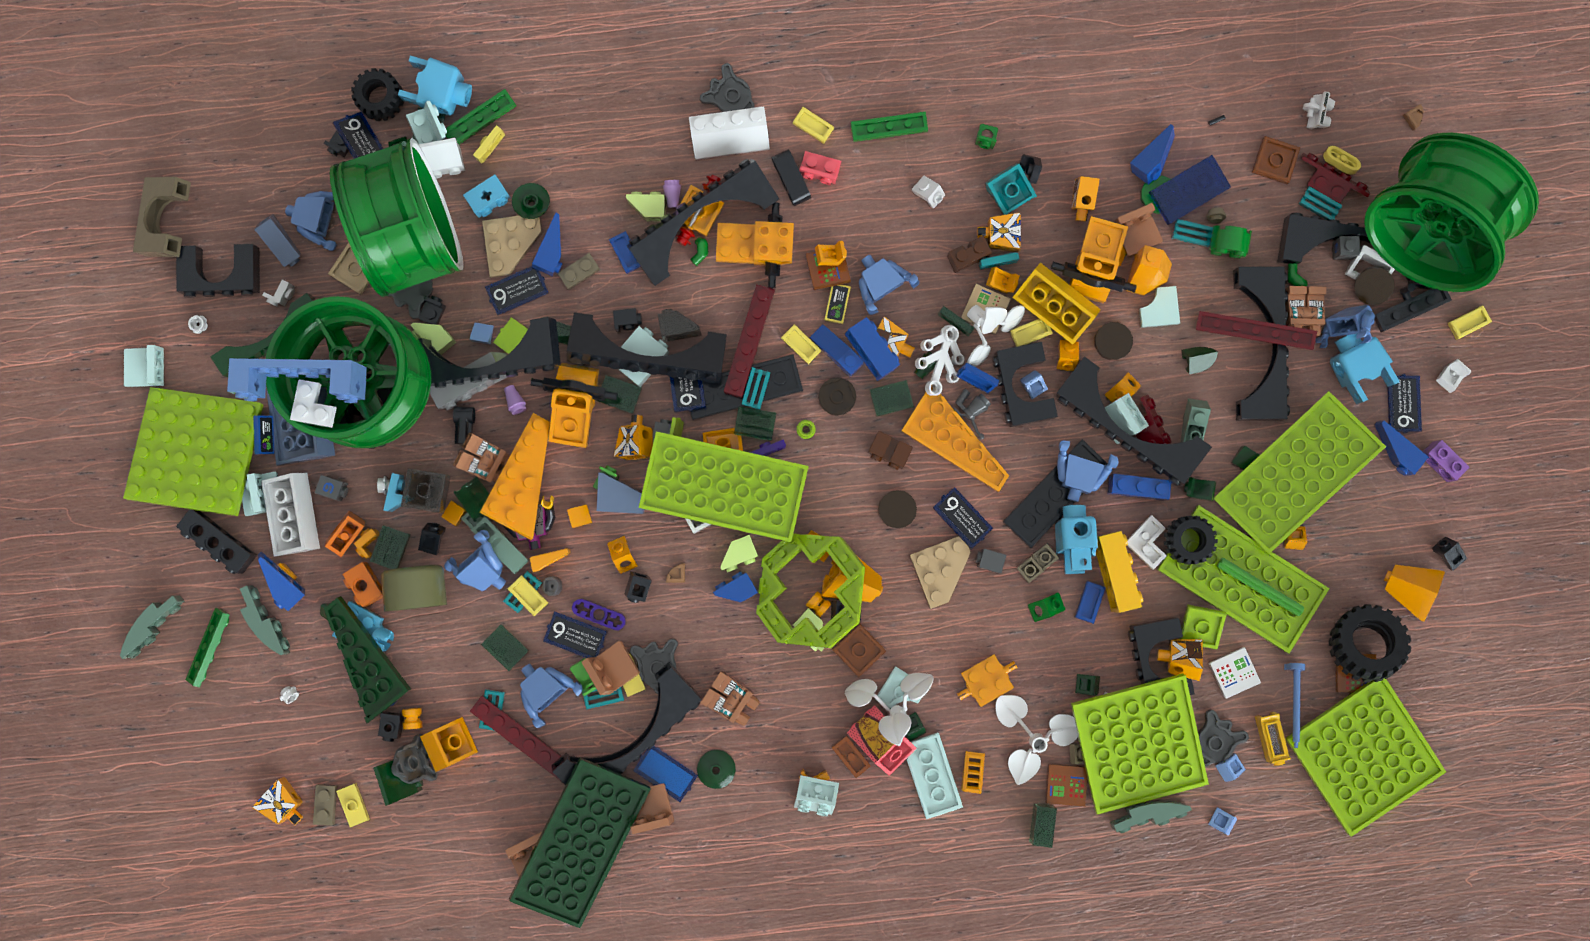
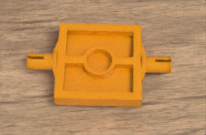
M994 654L962 672L961 675L966 682V689L957 693L959 699L962 700L971 695L976 699L979 706L982 707L1012 690L1014 687L1009 680L1008 673L1018 668L1017 665L1013 666L1015 664L1013 661L1003 666Z

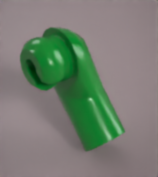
M698 237L695 240L697 253L690 259L695 266L700 264L709 253L708 242L702 237Z
M1288 264V283L1292 286H1307V280L1297 274L1298 264Z

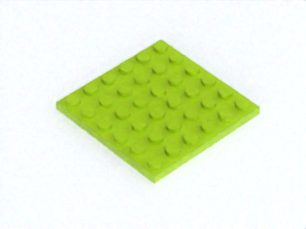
M150 387L123 499L238 516L254 449L253 416H261L264 405L259 402Z
M1184 673L1071 703L1093 805L1097 815L1209 785L1188 683Z
M1385 678L1379 682L1372 680L1301 727L1298 748H1294L1293 733L1285 738L1350 837L1446 773L1439 759Z

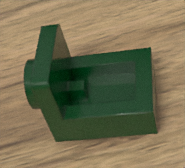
M1189 477V481L1185 483L1184 490L1189 498L1213 501L1216 482Z

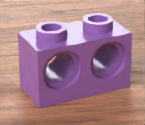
M1443 440L1432 442L1423 451L1429 456L1426 462L1446 482L1457 481L1470 468Z

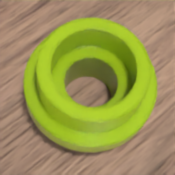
M803 420L797 425L799 437L809 439L814 436L816 428L810 420ZM803 427H809L810 431L808 433H804L802 431Z

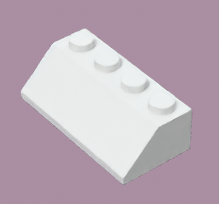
M764 106L689 117L695 160L770 150Z
M456 138L419 144L436 179L444 174L457 175L461 171H465L461 148Z
M290 473L262 480L274 557L320 549L308 474Z

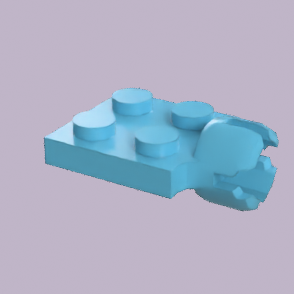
M349 601L348 606L383 652L387 651L391 646L387 640L393 641L394 633L384 628L382 625L384 618L353 601Z

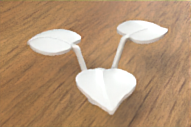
M978 305L973 306L968 311L967 317L975 323L973 327L976 328L982 340V345H978L973 350L967 363L974 367L983 363L991 350L983 334L992 332L999 324L1002 325V332L1013 330L1022 320L1026 308L1018 305L1007 313V310L1002 307H986L984 311Z
M912 673L906 676L900 685L902 692L905 693L903 695V707L895 705L889 709L878 695L874 693L877 690V685L869 679L853 682L845 690L844 694L848 702L855 707L867 705L872 697H874L890 715L880 720L878 725L880 733L889 742L900 746L911 727V719L906 714L908 710L907 697L911 700L922 698L932 686L934 677L926 673Z
M1001 695L997 698L995 710L999 721L1007 727H1013L1019 722L1030 736L1029 743L1032 748L1027 752L1023 749H1018L1008 759L1009 770L1017 785L1027 782L1038 772L1041 760L1039 755L1035 753H1041L1047 749L1050 734L1053 742L1059 746L1070 745L1078 738L1075 720L1071 715L1058 714L1053 716L1049 721L1051 730L1043 737L1040 733L1033 734L1021 720L1028 712L1024 699L1016 695Z

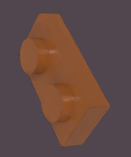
M847 735L831 747L855 778L871 767Z

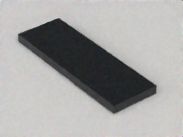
M794 354L752 365L753 368L771 372L763 402L803 392ZM730 371L721 373L720 383H708L698 380L701 404L689 406L692 420L746 407L742 405L743 398L724 393ZM757 373L754 374L747 402L749 403L757 380ZM764 375L761 377L754 404H757L765 380Z
M1083 439L1068 453L1103 464L1104 466L1108 464ZM1057 465L1002 521L1029 548H1032L1063 515V506L1075 503L1067 499L1070 489L1063 487L1062 482L1058 479Z

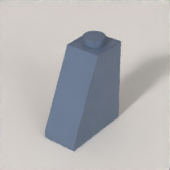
M274 214L257 224L254 230L284 267L288 264L291 267L300 261L298 258L301 255L300 251Z
M604 472L598 473L596 511L643 514L646 509L639 508L641 491Z

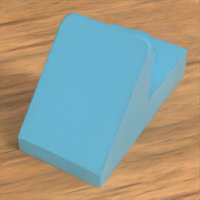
M392 473L383 511L393 512L414 499V497L400 494L405 487L404 475Z

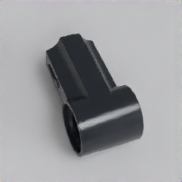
M454 407L455 444L463 445L468 433L473 434V424L476 418L474 407Z

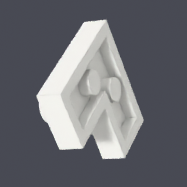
M298 380L290 420L332 428L336 407L317 404L321 389L320 383Z
M1150 515L1127 539V546L1154 570L1167 556L1153 543L1166 528Z

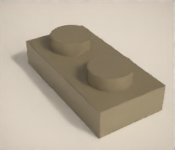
M588 253L560 271L558 275L567 289L570 290L600 271V268L591 254Z
M316 785L313 825L332 826L335 824L337 785Z

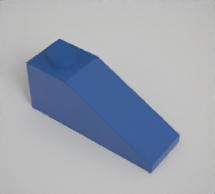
M1172 124L1130 162L1132 173L1148 185L1153 180L1159 178L1175 138L1174 126Z
M555 213L532 262V268L552 277L555 272L559 273L563 264L560 262L561 241L558 213Z
M822 324L810 336V339L847 376L851 377L864 364V361L825 325Z
M1382 420L1375 423V428L1382 443L1386 446L1385 449L1392 464L1397 467L1396 470L1404 476L1415 475L1429 456L1386 421Z
M261 551L258 554V561L274 603L280 609L285 608L289 611L305 596V589Z

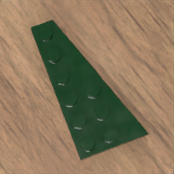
M339 596L327 605L324 611L331 630L335 632L338 640L336 644L338 649L342 651L345 668L353 689L357 691L360 699L358 703L360 708L363 707L366 715L364 719L366 724H368L410 691L411 688L345 600Z

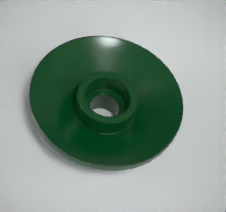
M536 183L521 185L512 196L514 211L526 219H535L542 216L550 205V197L547 190ZM530 202H535L534 205L529 206Z
M708 751L698 762V777L709 788H723L730 784L735 776V762L725 751ZM713 767H718L720 772L717 774L713 773Z

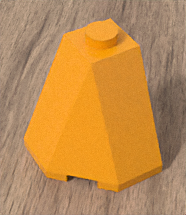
M1145 245L1134 255L1127 283L1137 285L1135 294L1144 296L1167 283L1172 263L1165 251Z
M859 558L865 566L862 601L872 602L882 593V577ZM832 559L829 575L826 574L823 580L822 596L839 599L834 591L848 579Z
M1395 565L1392 571H1387L1384 581L1387 582L1385 590L1419 620L1424 622L1439 592L1445 572Z

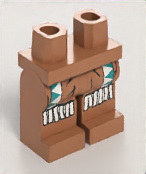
M1287 287L1285 289L1288 294V299L1285 303V310L1288 311L1286 326L1317 331L1316 338L1321 335V327L1325 325L1324 295H1326V287Z
M469 432L462 448L478 455L479 458L460 450L453 466L490 483L491 481L496 482L501 473L497 469L500 464L505 465L509 455L506 454L505 450Z
M721 671L701 701V704L717 712L732 723L737 722L745 726L750 716L742 710L747 705L755 711L760 701L753 695L754 692Z

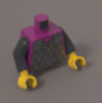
M543 496L541 504H538L532 540L506 526L504 528L513 538H518L519 541L528 540L530 550L541 548L539 537L548 535L556 518L553 506L554 497L551 496L550 502H547Z

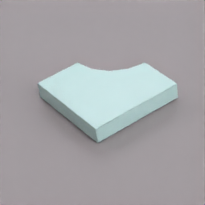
M1176 286L1156 288L1152 303L1139 309L1141 328L1180 324Z
M896 666L877 694L890 709L903 701L905 693L902 692L900 685L902 680L909 675ZM907 697V701H913L915 703H919V701L921 700V698L918 700H911L909 697Z

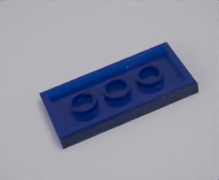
M1211 155L1153 189L1149 194L1167 225L1228 190L1231 186L1214 156Z

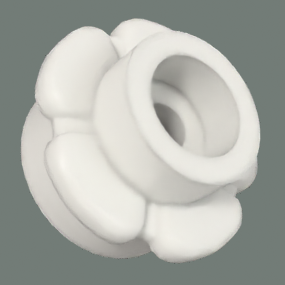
M195 315L188 321L190 330H193L196 334L202 333L208 327L207 319L204 316Z
M386 476L378 478L377 481L378 493H384V495L387 494L390 483Z
M285 687L280 693V700L286 704L294 702L299 696L296 687Z

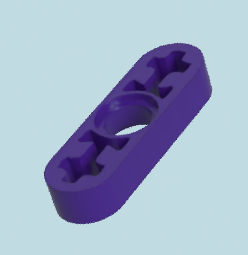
M578 599L572 605V611L575 615L607 628L620 630L626 625V618L623 614L588 600ZM583 602L585 608L590 609V605L594 606L590 611V617L587 616L589 613L587 611L579 613L576 605H580ZM602 609L605 615L602 620L595 619V610ZM608 612L612 613L610 615L611 618L619 616L622 624L615 627L613 621L608 620V624L604 623L608 618Z

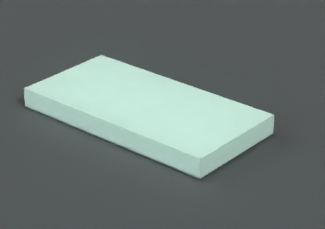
M939 733L910 741L917 749L907 758V762L925 818L929 819L963 808Z

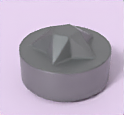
M547 577L542 584L544 593L548 596L558 595L562 590L561 580L558 577Z

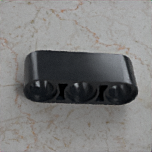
M788 149L772 156V162L793 206L811 199L810 192L790 150Z

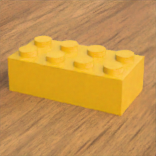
M1041 262L1012 297L1071 344L1076 342L1101 310Z
M1122 531L1097 536L1098 548L1096 549V557L1104 587H1106L1105 590L1111 612L1121 613L1141 608L1143 597L1141 592L1137 590L1136 583H1138L1136 573L1132 571L1133 559L1126 549L1128 545L1126 535L1122 534Z

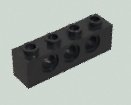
M189 509L176 526L181 530L180 534L183 537L194 540L196 547L203 551L207 550L213 560L219 563L221 561L226 565L225 569L232 574H243L257 557V554L201 511ZM200 526L203 527V534L201 536L198 534ZM215 538H217L219 541L217 547L213 546V540ZM230 549H232L234 552V556L232 559H229L228 552Z

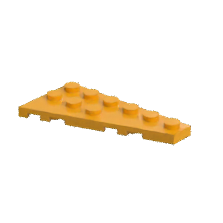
M925 392L901 432L999 492L1009 477L1007 472L988 452L959 414L949 405L944 396L941 394L930 396Z
M535 413L529 418L480 510L481 514L530 540L534 536L550 427L549 421Z

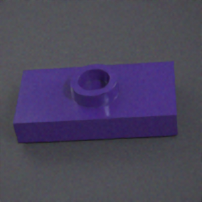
M784 439L773 444L769 441L759 445L760 449L749 453L767 456L785 449L786 444Z

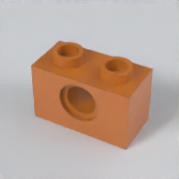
M348 511L326 540L325 547L342 557L364 528L365 520Z
M361 562L342 574L345 578L343 580L344 584L348 589H352L355 594L353 598L359 606L368 607L383 597L382 585L368 562ZM362 580L367 583V588L364 591L360 589V582Z

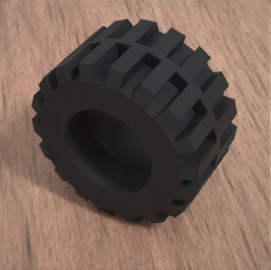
M371 68V72L367 69L364 71V75L359 74L357 76L359 78L358 81L354 80L353 82L355 87H351V92L353 93L351 96L356 107L371 120L374 118L376 121H380L382 118L384 121H387L389 116L394 118V113H399L401 111L399 106L404 104L398 96L399 90H403L398 81L391 73L385 72L384 69H379L378 71L376 68ZM378 87L387 88L386 96L382 101L378 103L369 102L370 94L374 89Z
M1184 516L1172 521V525L1166 528L1168 532L1164 533L1166 541L1163 542L1164 545H1167L1166 552L1170 553V557L1176 559L1178 563L1199 564L1207 561V558L1212 557V551H1216L1217 548L1214 547L1215 543H1218V539H1215L1214 536L1217 535V532L1212 530L1214 526L1208 524V520L1205 518L1201 519L1200 516ZM1186 529H1193L1199 536V545L1193 552L1187 551L1181 542L1182 534Z

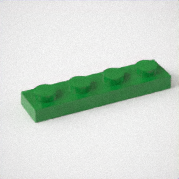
M504 89L448 126L445 136L447 139L456 138L460 145L515 108L516 104L506 89Z
M926 111L852 121L853 142L928 132Z
M214 609L185 679L192 686L200 687L201 683L205 680L206 671L214 659L216 647L221 642L223 630L229 623L230 614L222 609Z

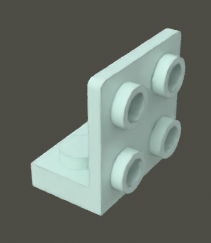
M430 100L426 101L424 109L406 115L418 144L445 140V134H447L443 122L440 123L437 118L439 116L435 104L432 105Z
M147 345V348L124 349V386H164V348L156 345Z
M1129 393L1105 407L1106 412L1114 423L1131 436L1149 426Z
M800 776L794 807L798 808L800 812L808 813L810 810L817 812V815L820 816L832 815L836 805L839 783Z

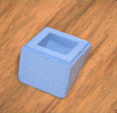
M474 323L469 340L491 345L494 326Z
M1036 370L1020 379L1021 384L1031 399L1048 390L1041 374Z
M1236 753L1232 754L1226 761H1221L1216 765L1225 782L1235 780L1246 770Z
M1217 807L1208 825L1229 835L1237 818Z

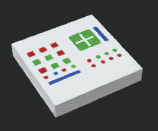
M1245 647L1208 663L1226 699L1261 683Z

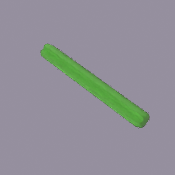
M1221 558L1218 562L1217 567L1286 610L1296 616H1300L1303 613L1304 607L1237 565L1225 558Z

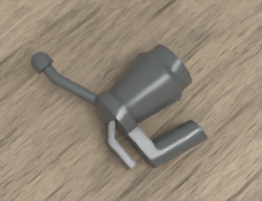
M965 388L955 401L965 414H961L956 408H954V411L960 417H966L971 421L978 438L982 440L984 435L978 431L974 420L976 416L988 410L991 403L983 394H980L966 408L963 403L970 392Z

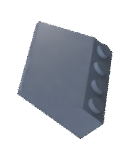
M321 387L317 404L323 405L327 398L326 388ZM266 390L269 414L273 416L276 466L335 456L334 442L309 435L289 424L276 410Z

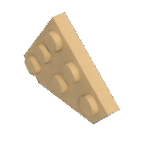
M512 216L482 221L490 277L511 275L515 266L524 258L532 244L542 234L540 217L526 219L521 216Z
M964 534L910 555L930 609L948 603L971 553Z

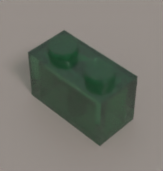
M1034 803L1029 839L1033 846L1053 847L1057 813L1055 806Z

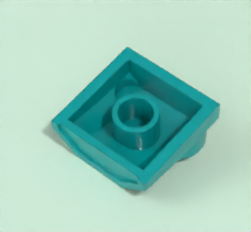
M1019 163L1006 168L985 183L987 192L992 195L1003 215L1009 214L1027 201L1037 197Z

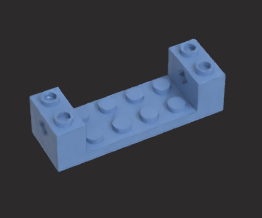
M229 358L227 392L235 394L236 398H244L245 401L255 402L257 398H265L267 377H279V374H286V377L298 378L299 374H302L308 378H319V375H326L327 378H330V394L337 396L338 400H344L346 403H357V400H365L367 367L352 360Z

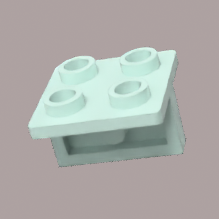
M277 472L247 474L242 497L245 516L267 513L261 481L278 477Z

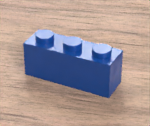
M866 317L849 328L845 336L876 380L879 381L900 365L899 358L894 352L890 351L886 339L876 331L877 327L874 322L869 321Z
M1111 474L1109 475L1107 494L1165 501L1170 500L1171 482L1164 479Z

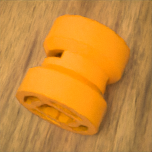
M817 591L805 606L813 609L820 618L831 606V602L823 599L822 594Z
M422 708L402 709V716L406 717L402 723L403 729L423 728V723L418 718L422 714Z

